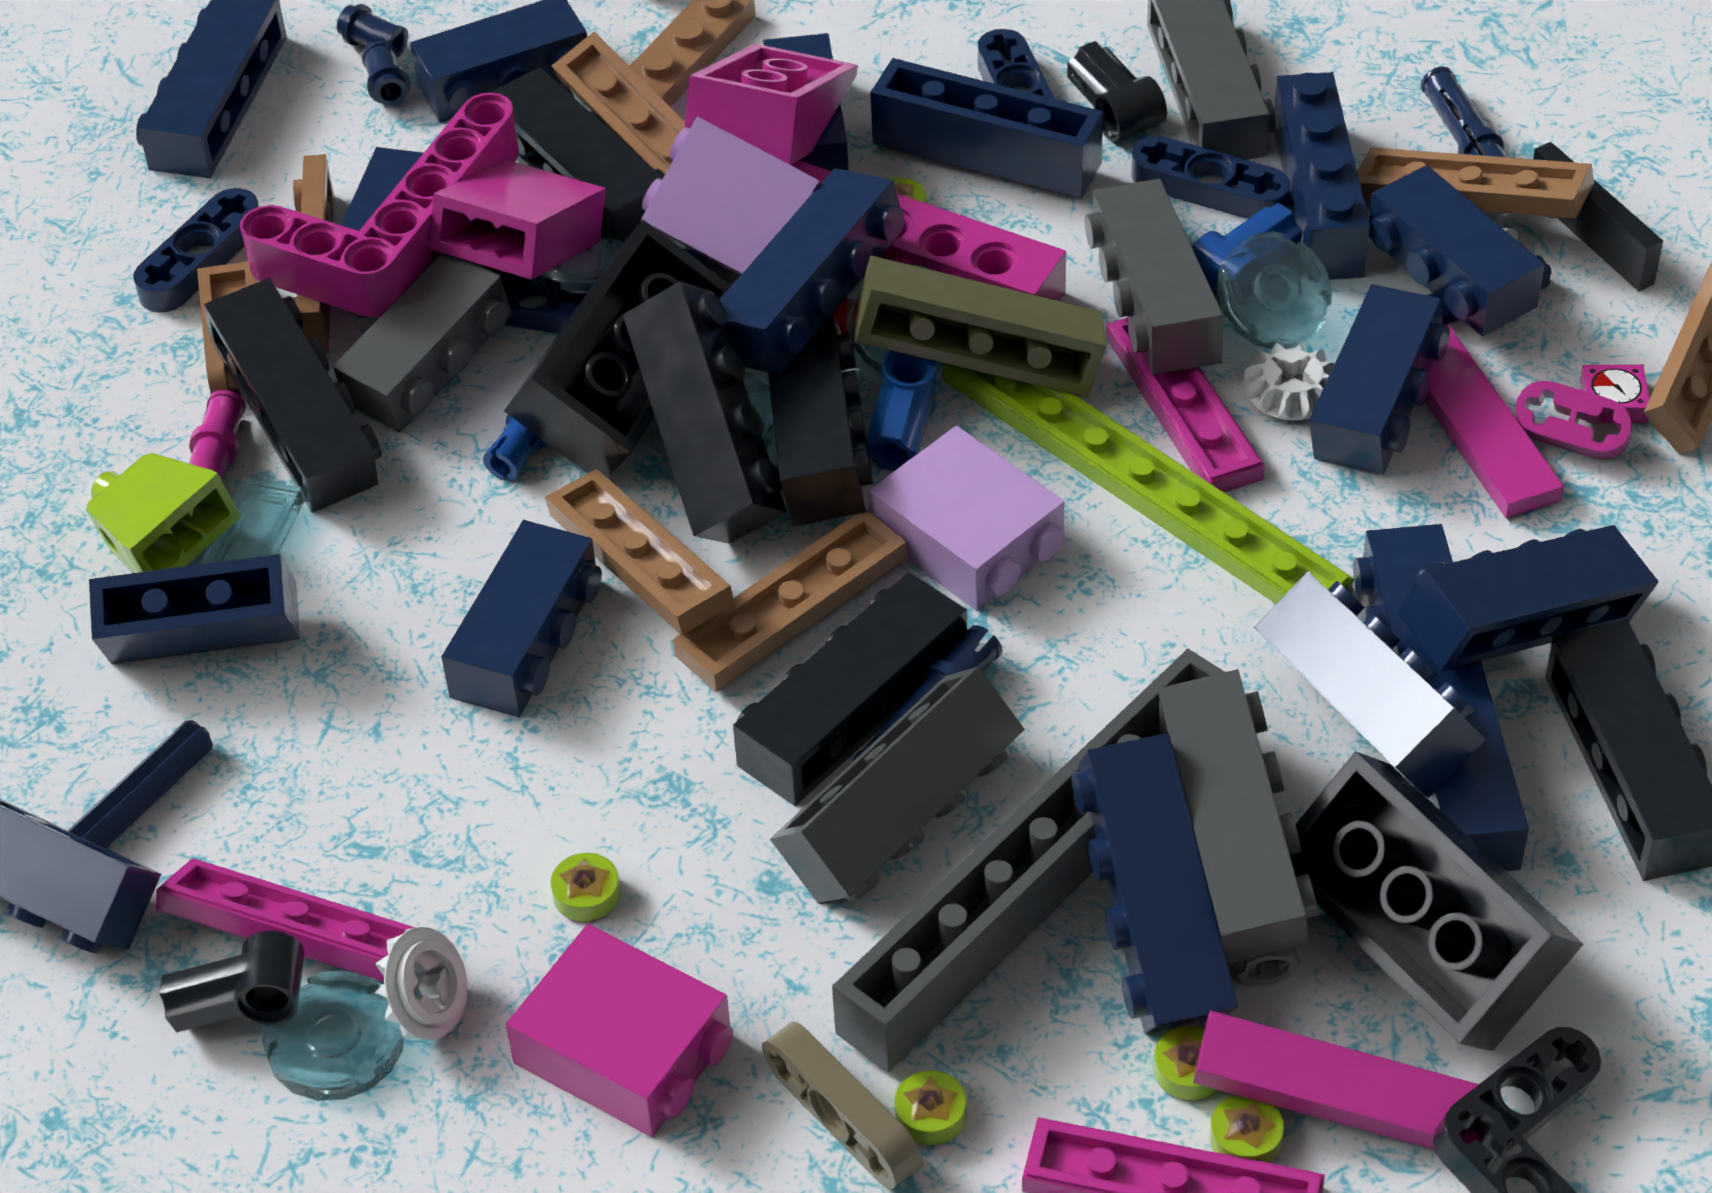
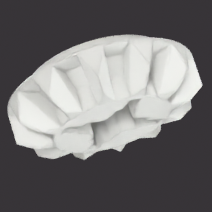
M1301 342L1295 349L1289 350L1275 343L1270 354L1255 352L1251 366L1245 367L1244 391L1252 405L1269 416L1284 420L1310 419L1334 367V363L1327 362L1324 350H1317L1311 353L1306 352ZM1282 374L1289 378L1295 377L1297 374L1303 375V382L1294 378L1281 384Z
M428 927L407 929L402 935L387 940L388 955L375 963L385 977L384 984L375 992L386 997L389 1005L385 1014V1020L400 1023L403 1037L422 1038L425 1041L447 1035L455 1028L462 1017L467 999L466 972L457 949L445 935ZM427 971L422 976L424 980L419 986L422 996L415 997L413 989L418 983L415 973Z

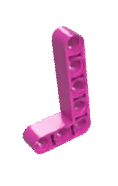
M484 93L471 97L465 102L360 231L281 206L266 205L249 211L240 222V230L253 277L258 281L270 278L276 288L362 316H382L441 255L440 252L429 249L433 193L504 159L513 162L517 160L519 145L511 101L501 94Z

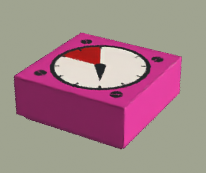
M1644 364L1582 365L1580 376L1582 391L1606 397L1622 404L1629 413L1631 423H1648L1649 418L1645 415L1644 410L1650 398ZM1604 415L1600 423H1613V417Z

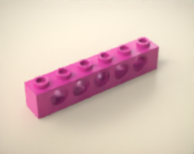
M797 161L791 165L818 179L821 183L832 172L802 161ZM897 194L906 227L880 258L1060 301L1065 295L1066 250Z

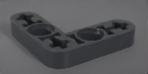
M1556 1027L1544 1033L1455 1102L1447 1111L1435 1129L1433 1136L1435 1153L1441 1162L1471 1193H1508L1505 1184L1506 1179L1517 1177L1531 1183L1538 1193H1577L1526 1140L1582 1096L1600 1071L1602 1059L1599 1049L1591 1038L1583 1032L1570 1027ZM1566 1057L1573 1063L1575 1067H1566L1555 1076L1552 1082L1544 1074L1554 1060L1558 1062ZM1516 1087L1523 1090L1532 1099L1535 1112L1532 1114H1521L1513 1111L1503 1101L1501 1088ZM1473 1130L1480 1136L1482 1141L1476 1140L1468 1145L1460 1138L1459 1134L1465 1135ZM1498 1156H1501L1504 1161L1495 1174H1493L1487 1166L1488 1164L1492 1166Z

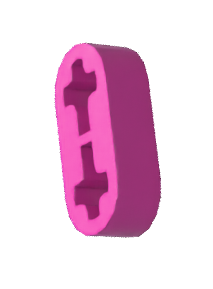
M1538 381L1524 388L1516 400L1515 411L1518 422L1526 434L1536 441L1596 459L1617 457L1627 449L1631 442L1633 430L1629 413L1622 404L1612 399L1551 381ZM1545 398H1552L1555 410L1570 417L1567 421L1550 416L1547 417L1544 425L1535 423L1534 413L1528 408L1530 405L1541 406ZM1604 415L1612 416L1614 428L1620 431L1618 436L1613 434L1607 435L1603 443L1594 441V433L1591 428L1578 424L1579 419L1599 424Z

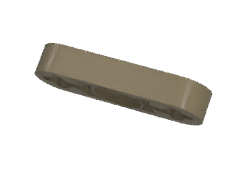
M791 1022L762 1043L764 1057L777 1079L881 1185L888 1189H894L922 1168L923 1158L921 1152L907 1129L804 1026L797 1022Z

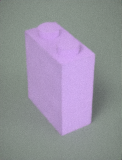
M697 116L691 128L684 127L677 135L670 151V158L673 161L663 180L657 178L647 190L642 203V209L645 210L642 219L671 240L741 276L818 188L821 182Z
M957 425L868 491L869 512L907 541V560L976 611L995 596H1002L1008 593L1022 575L1040 561L1045 562L1051 559L1064 543L1065 501Z

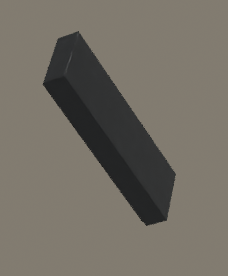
M1552 142L1534 149V160L1574 162ZM1594 180V184L1577 218L1562 217L1557 219L1638 292L1654 285L1663 240Z

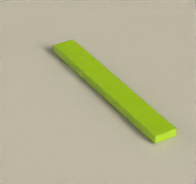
M946 363L942 365V380L1275 604L1307 572L1311 573L1327 589L1337 580L1352 593L1354 583L1352 576L1075 394Z

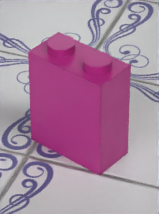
M504 159L433 193L429 249L532 280L600 243L606 188Z
M588 923L505 1024L514 1064L652 1138L668 1117L676 1118L681 1114L691 1098L696 1080L708 1064L714 1066L723 1059L733 1038L727 994Z

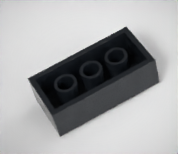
M642 219L615 252L504 412L586 473L597 468L608 478L630 455L655 418L623 314L679 281L714 292L719 299L731 285Z
M1355 751L1295 824L1301 847V853L1290 855L1295 877L1309 874L1317 905L1459 1044L1493 1051L1584 945L1389 763Z

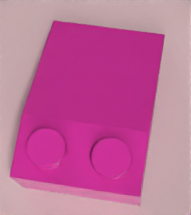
M753 44L689 76L685 127L691 128L698 116L779 160L792 165L812 152L856 78L858 65Z

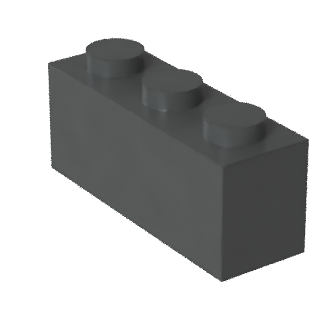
M441 253L332 366L337 381L341 380L346 385L355 409L399 433L416 415L423 413L431 403L432 398L454 375L464 370L469 359L492 335L497 334L503 328L506 320L512 314L501 276L477 263Z

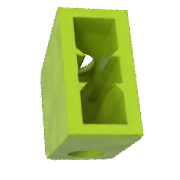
M155 453L142 455L122 474L114 471H106L100 474L92 485V499L88 502L86 512L105 544L132 573L187 566L242 517L218 473Z

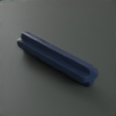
M187 720L182 723L68 831L107 848L212 749L213 742L208 730L193 720Z

